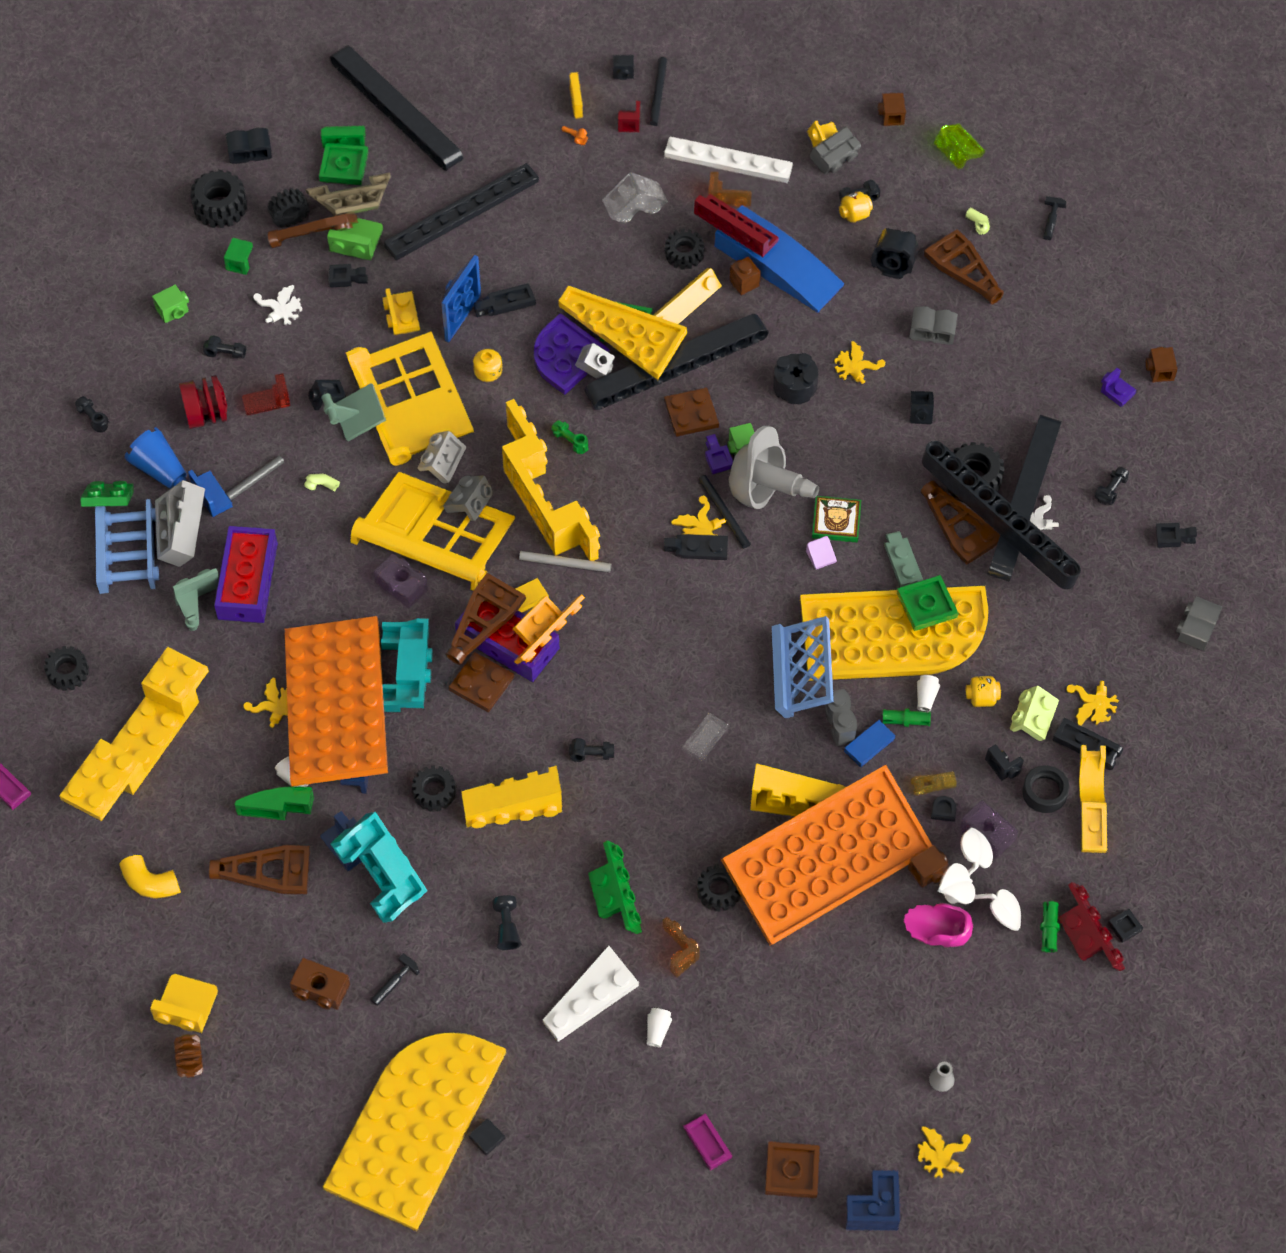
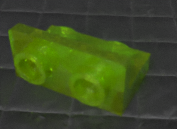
M960 124L942 126L934 141V144L958 169H962L967 160L980 158L985 152Z

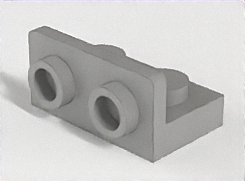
M450 431L435 433L430 438L429 445L421 456V461L417 468L420 471L429 470L442 483H449L466 446Z

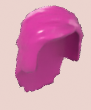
M945 903L934 906L917 905L915 909H909L908 914H905L904 923L906 930L911 933V937L928 945H942L945 948L959 947L964 945L972 935L973 923L971 915L960 907Z

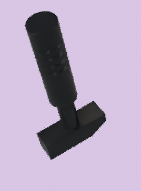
M1046 196L1045 205L1052 206V210L1048 215L1043 238L1051 240L1057 219V207L1066 208V201L1062 198Z
M403 953L398 958L405 966L397 974H394L370 999L376 1006L401 982L402 977L409 970L416 975L420 973L417 963Z

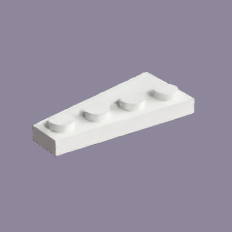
M608 946L543 1019V1023L555 1039L560 1041L638 987L639 982L611 947Z

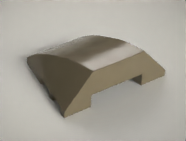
M390 173L370 176V185L329 193L327 185L306 189V193L324 206L333 216L375 210L379 208L390 179Z

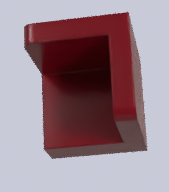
M636 101V111H619L618 132H639L640 101Z

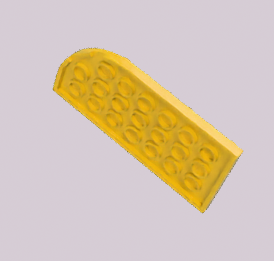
M985 586L947 588L958 611V618L914 631L897 595V590L800 595L802 622L825 616L829 618L832 680L929 675L950 670L966 661L980 645L988 622V603ZM822 625L815 627L811 635L817 638L823 630ZM810 637L804 642L806 651L814 642ZM819 644L812 655L818 658L824 651V647ZM810 657L806 661L807 671L815 662ZM820 665L813 676L819 679L825 672V667Z
M443 1033L420 1039L400 1051L383 1071L323 1189L417 1231L506 1054V1049L476 1036L461 1033Z

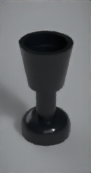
M511 895L498 896L492 900L493 909L501 913L502 920L498 928L497 948L500 950L517 949L521 946V941L515 923L511 922L510 913L517 906L516 897Z

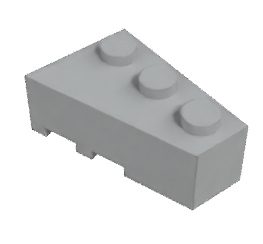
M182 480L155 500L157 559L179 567L194 557L205 488Z

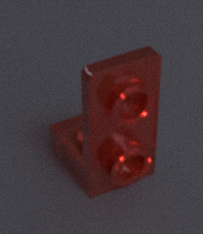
M283 373L275 375L276 384L272 385L273 389L242 396L246 415L290 406Z

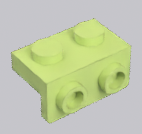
M1037 685L1024 690L1019 696L1020 702L1012 716L1010 730L1015 732L1022 729L1035 739L1042 741L1046 738L1059 700Z

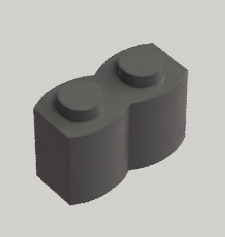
M926 306L914 307L909 338L917 341H932L934 343L952 345L956 330L957 314L950 310L935 311Z
M1197 596L1193 603L1189 601L1184 612L1187 615L1186 621L1181 619L1176 630L1177 633H1180L1178 641L1204 651L1219 618L1222 606Z
M844 689L833 691L834 702L828 703L825 706V715L828 722L832 725L831 736L837 746L850 744L855 740L857 720L854 713L850 710L851 700L849 694Z

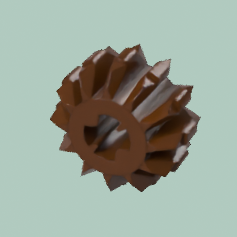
M190 1034L176 1037L174 1048L178 1075L187 1078L201 1075L203 1072L200 1038L198 1035Z

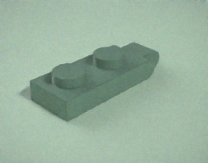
M900 531L886 534L887 542L884 543V547L900 588L923 581L908 539L902 538Z

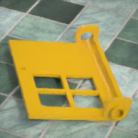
M432 332L372 354L362 347H356L346 352L360 389L370 383L374 385L386 421L377 425L376 429L392 465L398 466L407 463L413 454L426 450L430 438L435 433L450 431L456 438L474 432ZM424 348L431 365L406 374L399 357ZM395 359L402 376L377 385L371 367ZM434 370L440 388L416 396L409 379ZM405 381L411 399L386 407L380 390Z
M398 472L366 518L358 517L351 531V543L357 545L360 539H363L470 581V590H474L487 573L485 571V564L512 525L515 516L486 505L479 517L492 521L495 525L486 538L479 537L464 531L470 521L468 516H466L459 528L437 520L444 510L443 505L452 493L451 491ZM433 525L455 533L444 549L423 541ZM460 535L482 543L472 559L450 551Z

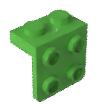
M357 218L358 223L352 224V229L343 231L329 230L327 238L331 252L371 261L383 231V225Z

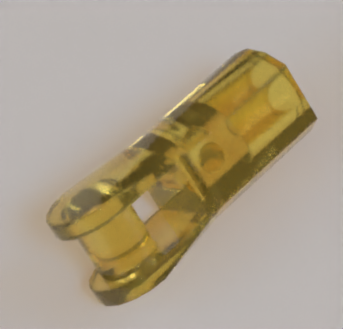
M954 771L933 775H919L911 779V784L915 786L914 795H923L934 791L956 788V778ZM929 782L930 785L924 786V783Z

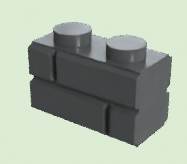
M844 127L814 147L810 153V158L824 174L830 171L835 173L843 166L842 163L844 161L851 162L859 155L857 152L861 144L856 137H853L851 131Z

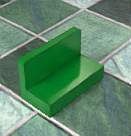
M365 126L323 127L321 129L323 149L326 143L365 146Z

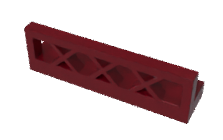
M711 194L706 198L699 195L694 200L695 215L761 257H764L779 241L778 236Z

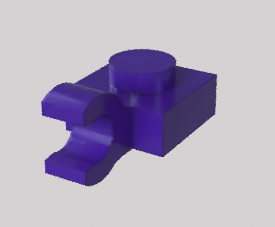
M715 434L706 436L708 442L705 444L708 451H705V458L712 474L731 469L733 460L727 445L720 447Z

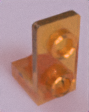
M710 171L709 194L729 206L740 207L743 205L751 207V191L722 189L723 181H719V172Z
M665 917L663 919V929L684 950H679L671 958L670 971L678 977L699 960L700 947L693 938L688 939L678 922L675 920L671 921L668 917Z

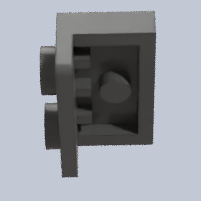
M485 475L462 477L443 507L447 513L466 512L470 521H476L493 495V490Z

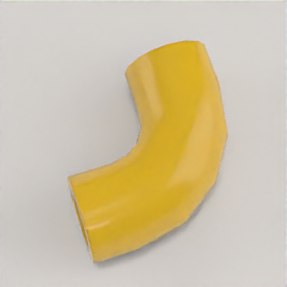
M141 855L129 856L119 863L127 884L141 896L158 899L181 893L174 870L161 874L150 873Z

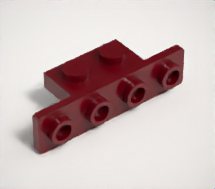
M1074 882L1069 883L1068 886L1079 905L1058 918L1080 959L1083 961L1087 960L1101 950H1104L1113 968L1119 971L1124 970L1125 967L1122 963L1124 957L1118 948L1113 947L1110 941L1113 938L1105 926L1102 927L1099 922L1101 916L1098 910L1088 902L1089 894L1083 885L1079 886Z

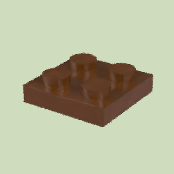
M708 388L664 397L676 437L719 428V421Z
M474 652L450 684L449 691L489 713L513 680L514 673Z
M768 1142L765 1194L817 1198L820 1145Z

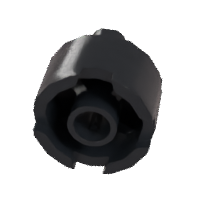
M884 229L878 236L871 256L872 266L874 268L876 266L881 270V275L895 279H901L903 275L910 274L919 251L918 242L915 240L916 235L910 231Z
M807 353L789 354L780 357L774 368L773 390L776 396L788 401L789 404L808 402L817 391L818 367Z

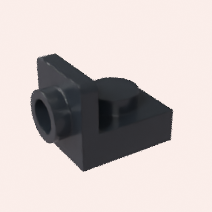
M613 55V79H634V55Z
M315 380L308 393L309 401L312 402L314 410H320L324 403L321 398L324 394H331L333 403H337L346 397L340 380Z
M911 391L910 423L932 424L934 410L933 392Z
M996 744L988 748L985 760L1001 781L1008 777L1010 779L1015 778L1022 771L1023 758L1020 756L1009 762L1007 754L1000 750Z

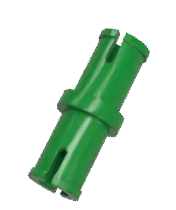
M905 708V711L883 709V724H902L904 727H909V725L930 726L931 711H910V708Z
M1054 901L1043 902V922L1040 923L1042 952L1051 953V949L1053 953L1057 952V932L1060 930V924L1058 923L1059 904Z

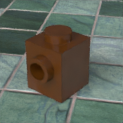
M903 93L882 94V101L878 102V115H882L883 126L905 124L906 108Z
M748 256L742 260L735 261L730 266L729 281L740 295H743L760 286V270Z
M1157 347L1150 350L1149 357L1145 359L1146 371H1150L1152 382L1175 380L1178 368L1173 347Z
M932 846L911 858L908 870L923 888L931 882L936 884L942 880L948 867V859L942 851H938L935 846Z

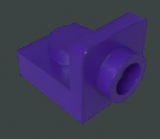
M1116 368L1112 373L1108 372L1102 378L1101 393L1122 407L1135 395L1136 389L1119 377L1121 370Z

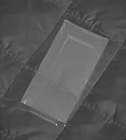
M708 713L682 746V751L702 763L728 730L729 725Z

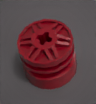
M217 375L211 376L213 384L211 387L207 386L206 378H202V389H197L193 380L179 383L190 429L203 427L205 415H209L211 422L216 424L214 413H220L222 422L227 421V402L223 386L217 379Z

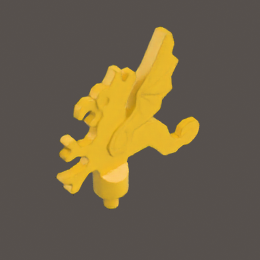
M852 341L850 355L852 360L849 358V351H845V353L841 351V355H838L834 362L835 364L840 362V365H843V367L836 366L835 370H837V373L844 372L839 375V378H843V380H846L847 375L850 374L856 382L860 381L861 384H864V375L861 370L865 368L878 370L880 367L885 366V361L879 360L877 364H873L870 361L863 360L864 352L861 350V346Z
M705 496L699 498V502L705 505L699 511L698 519L695 516L686 514L685 516L679 515L677 519L671 521L672 525L687 527L683 529V532H685L683 534L716 535L712 531L721 528V524L726 523L725 518L721 520L718 518L711 521L708 520L706 515L710 505Z
M273 677L270 683L266 684L264 693L268 701L261 702L256 707H252L251 703L246 702L243 708L252 713H259L263 710L273 712L270 717L271 723L269 726L274 727L275 724H279L283 715L288 717L287 688L286 690L284 688L280 689L281 697L279 699V691Z
M1100 681L1097 686L1096 695L1087 694L1083 687L1078 685L1067 686L1066 690L1068 693L1077 691L1081 700L1086 703L1078 709V714L1076 715L1078 725L1082 726L1085 720L1092 716V711L1094 710L1095 714L1091 718V722L1096 721V725L1110 720L1111 716H1105L1108 714L1106 709H1111L1113 713H1116L1115 709H1117V706L1110 705V702L1118 703L1119 700L1116 699V695L1111 698L1106 697L1107 687L1104 686V681Z
M922 1127L921 1130L928 1139L929 1145L925 1141L922 1145L918 1144V1161L922 1162V1158H925V1161L931 1162L930 1166L925 1165L924 1170H928L930 1173L933 1168H937L938 1171L934 1176L935 1178L938 1176L943 1178L942 1168L952 1173L957 1171L962 1174L964 1169L959 1167V1163L952 1160L951 1157L954 1152L964 1151L968 1147L971 1137L964 1134L962 1137L963 1144L952 1143L944 1148L942 1135L937 1134L935 1129L929 1130L927 1127Z

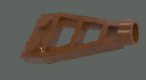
M342 214L279 231L277 229L268 231V240L270 246L276 248L282 246L284 239L329 229L340 231L352 229V224L358 223L357 215Z
M958 229L924 250V256L937 269L983 295L992 305L1003 297L1004 291L998 287L997 282L973 244ZM963 253L970 261V264L963 269L957 268L949 262ZM976 269L984 276L978 282L967 276Z
M934 480L928 482L921 489V494L927 499L926 501L952 550L966 565L997 546L1000 537L999 533L979 515L943 491ZM950 505L959 514L947 520L940 509ZM962 520L967 521L976 528V531L964 539L959 538L954 529V525Z
M486 573L473 590L451 647L445 653L446 657L453 663L461 665L469 653L516 614L526 600V595ZM484 601L500 609L499 613L489 621H485L477 616L479 606ZM471 622L483 628L474 639L464 635Z
M284 845L221 858L220 860H210L209 877L210 879H224L281 894H307L310 846ZM282 860L284 862L282 878L273 879L265 877L262 874L263 865L268 861ZM255 862L257 864L256 875H240L238 873V865Z

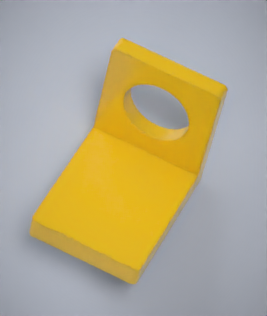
M814 121L807 131L814 147L837 132L833 122L819 126L818 121Z

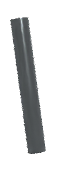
M280 455L228 491L226 495L230 501L284 463L283 458Z

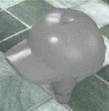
M762 426L757 429L751 436L749 444L744 445L738 451L729 476V488L732 495L745 506L754 509L763 508L775 490L791 496L798 494L801 497L815 498L818 495L819 486L808 479H803L801 474L785 469V452L779 444L776 429L771 426Z

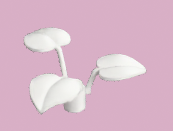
M971 827L962 835L961 850L966 859L973 862L972 868L967 871L961 864L951 865L942 877L938 892L943 893L946 900L951 904L957 902L969 904L974 899H992L990 909L995 918L1009 929L1018 931L1021 925V910L1017 899L1012 893L1002 889L996 895H975V888L969 876L979 865L982 868H988L992 863L993 854L985 836Z

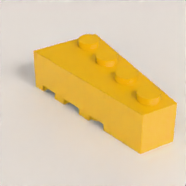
M756 764L750 810L797 816L846 787L841 784H833Z
M557 766L548 768L549 772L538 775L537 771L528 773V778L518 781L514 778L505 779L500 783V786L495 787L491 783L461 791L466 826L482 828L490 823L502 825L510 822V820L520 819L528 821L535 816L553 817L561 813L562 796Z

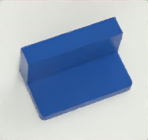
M193 470L188 471L190 482L205 488L203 504L212 517L233 507L232 502L211 471L198 477Z

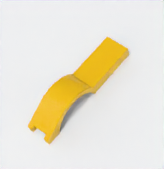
M1081 745L1079 793L1082 852H1107V810L1104 798L1106 746H1100V751H1086V745Z

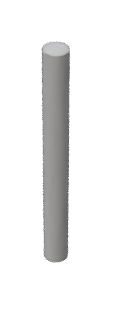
M520 551L519 560L609 573L611 571V563Z

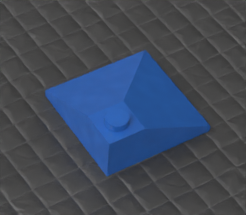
M476 255L466 263L446 286V292L442 300L445 341L448 343L474 307V303L481 296L479 259Z

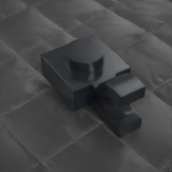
M351 264L329 265L330 288L351 287L352 281L358 284H368L366 267L352 269Z
M1156 523L1157 548L1180 547L1181 541L1185 544L1196 543V527L1180 529L1179 523Z

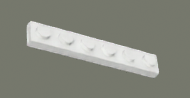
M674 137L669 138L665 150L666 158L788 183L793 167V162Z

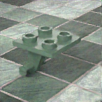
M372 383L337 403H333L329 393L321 397L325 405L324 412L329 416L330 423L341 424L347 441L386 421Z
M216 568L212 570L205 569L199 572L196 577L182 579L173 586L175 603L177 606H180L185 617V624L190 631H195L199 625L198 597L218 588L219 577Z

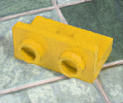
M390 288L385 289L386 297H382L384 310H389V314L386 315L388 328L393 327L394 335L420 331L412 291L391 295Z

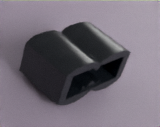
M258 127L248 131L234 130L226 133L230 163L239 164L251 160L261 161L272 158L267 128Z

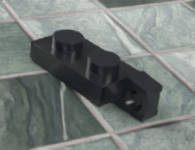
M527 283L488 293V296L483 298V301L474 303V311L476 317L484 315L495 316L536 305V299L530 285Z
M677 535L676 538L664 539V551L676 552V556L687 559L726 561L728 536Z

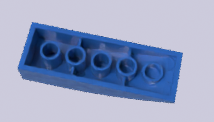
M743 205L737 209L738 212L779 237V241L764 257L756 254L719 229L715 232V247L736 261L749 256L760 270L761 277L817 313L844 286V283L811 252L778 227Z

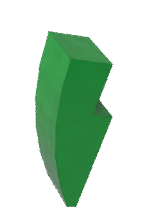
M280 787L260 791L235 801L237 815L285 820L287 812L311 814L314 795L312 787Z

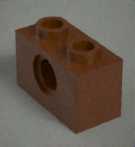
M302 958L290 982L292 993L298 999L303 1001L310 999L316 1001V1004L323 1009L329 1010L334 1008L338 1010L350 986V981L347 974ZM318 983L325 984L321 989L313 988Z

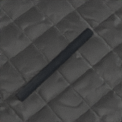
M665 57L659 58L650 118L651 126H658L667 58Z
M706 475L699 477V482L721 516L725 518L727 525L742 548L749 547L751 543Z

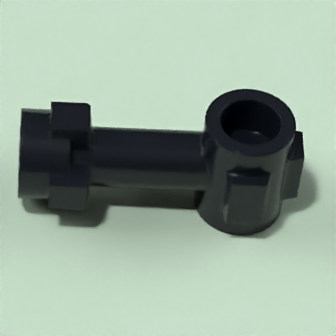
M868 180L863 184L864 188L850 190V188L845 187L843 190H839L840 201L843 197L857 191L867 194L871 201H876L880 197L879 185L874 180Z
M215 335L210 336L203 345L204 354L208 357H215L217 352L232 354V357L236 359L244 358L246 355V345H242V343H234V345L222 344L221 339Z
M85 396L78 398L75 402L77 411L79 413L85 412L92 420L91 426L94 431L99 433L105 432L108 428V417L102 412H96L92 408L94 404L91 399H87Z
M1117 467L1116 470L1111 472L1110 477H1112V480L1107 487H1098L1095 493V498L1098 499V502L1105 505L1114 504L1117 498V493L1114 491L1121 482L1126 483L1128 481L1129 472L1125 468Z
M575 738L569 744V755L571 760L575 762L584 761L585 755H603V760H609V758H614V744L603 742V746L586 745L584 739Z

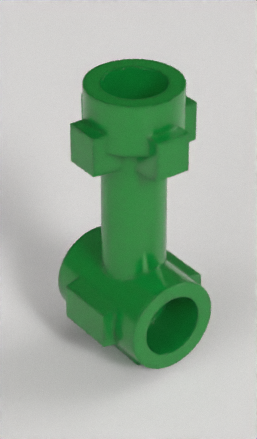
M560 420L553 424L551 428L553 435L557 438L563 436L571 442L574 452L584 454L589 450L588 438L584 434L575 435L568 430L569 424L563 423Z

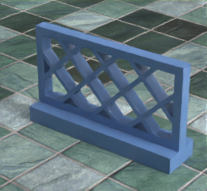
M825 616L783 627L781 624L772 626L775 709L784 718L794 717V712L834 702L829 618ZM822 625L823 630L817 638L811 635L815 627ZM801 631L803 634L797 642H792L791 633ZM810 637L814 642L806 651L801 648V645ZM820 644L824 647V651L816 658L812 653ZM800 650L804 655L795 664L792 662V657ZM810 657L813 660H815V662L811 666V668L808 671H806L801 667ZM822 665L825 667V672L817 679L813 674ZM800 670L805 675L798 684H795L793 678ZM811 678L814 681H816V683L811 688V690L807 692L802 688ZM821 686L826 688V696L814 697ZM800 691L806 695L801 703L794 704V698Z

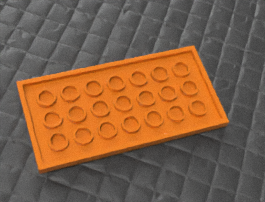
M373 616L285 629L291 785L299 786L388 773L378 617Z
M884 765L727 855L721 861L769 945H773L909 865L911 858L933 845L888 767Z

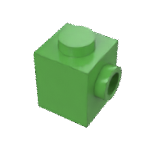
M176 285L152 296L155 309L165 323L175 318H181L185 313L189 312L187 307L189 299L184 291L180 292Z
M751 423L729 428L728 449L730 454L736 455L744 445L749 444L751 436L755 433Z

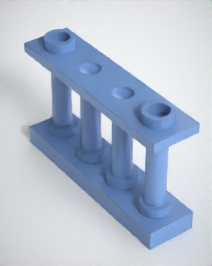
M150 499L146 500V511L111 514V512L106 511L105 506H95L96 583L100 594L109 593V584L117 581L148 579L150 588L155 589V580H159L158 566L155 567L154 522L156 521V513ZM146 520V530L121 533H111V531H108V526L112 525V523ZM147 539V550L116 553L108 551V545H112V542ZM147 559V570L114 573L111 570L109 571V565L113 564V562Z

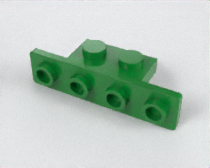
M607 840L603 842L608 864L588 873L599 917L603 919L608 918L621 911L625 928L635 934H639L642 932L640 926L641 917L635 908V895L630 889L628 882L630 876L624 867L623 851L619 845Z

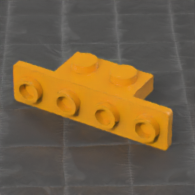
M582 594L576 597L561 612L547 596H544L512 628L528 645L514 662L516 664L522 661L525 663L529 662L536 655L534 650L539 645L543 647L552 638L549 634L554 629L559 631L567 623L565 618L569 614L573 616L582 607L580 602L585 597Z

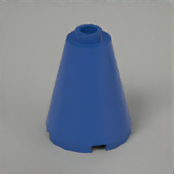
M154 427V432L150 430L145 431L130 445L133 450L130 454L125 453V459L131 465L171 489L182 480L186 481L187 473L162 432L157 427Z

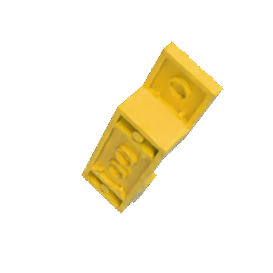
M514 399L506 402L507 427L516 441L502 446L503 471L555 556L580 545L590 561L598 559V550L600 549L598 538L600 533L595 524L591 525L586 509L584 507L581 508L578 502L574 501L554 510L549 501L546 502L543 498L544 494L540 485H535L532 480L546 473V464L548 462L545 452L547 447L542 439L539 440L536 436L537 432L533 423H528L523 407L521 405L518 406Z
M167 647L141 683L145 698L111 744L102 739L99 740L59 795L60 799L102 821L123 790L133 795L198 705L199 700L196 688L209 672L208 667Z

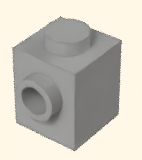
M592 343L583 346L575 366L597 379L611 372L613 368L612 361L615 356Z

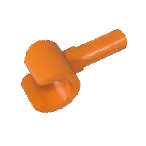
M566 126L562 127V131L575 136L574 141L577 144L583 146L586 144L588 137L586 136L587 132L585 129L576 131Z

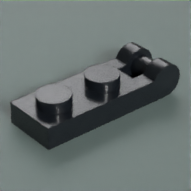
M1066 718L1062 720L1053 736V741L1079 754L1081 752V745H1086V751H1100V746H1106L1108 754L1106 755L1104 768L1108 770H1113L1116 765V758L1120 757L1123 752V748L1117 743Z

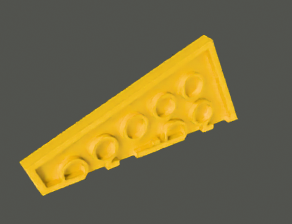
M571 286L567 287L559 299L560 308L657 380L687 334V327Z

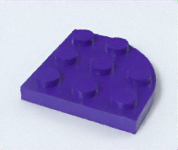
M560 313L539 333L534 345V361L538 372L544 380L565 395L588 374L575 366L583 346L594 343L608 353L609 349Z

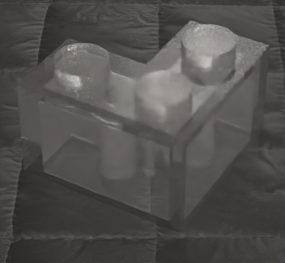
M631 172L602 199L611 219L624 224L630 221L639 210L653 215L660 211L668 202L658 182Z

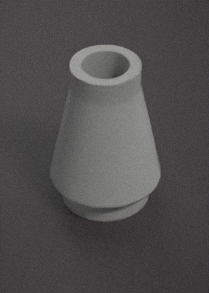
M948 1062L939 1063L929 1076V1082L935 1090L941 1092L948 1091L954 1085L952 1066Z

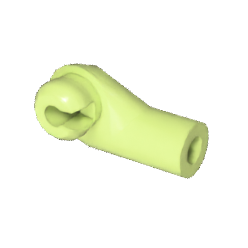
M970 208L966 213V218L975 222L976 231L979 234L987 233L990 228L988 217Z
M309 474L306 477L307 480L304 486L310 490H315L317 484L335 491L339 487L340 482L326 474Z

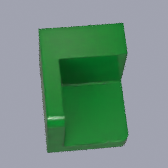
M232 238L224 256L226 270L247 275L249 270L248 257L253 248L252 242Z

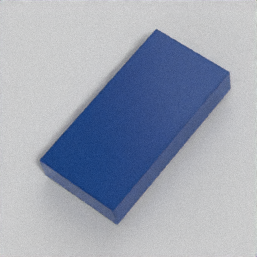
M878 720L846 746L844 752L862 767L895 739V734Z

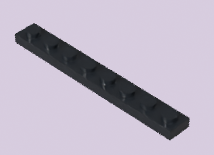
M525 163L385 240L384 247L397 261L538 183L539 176Z

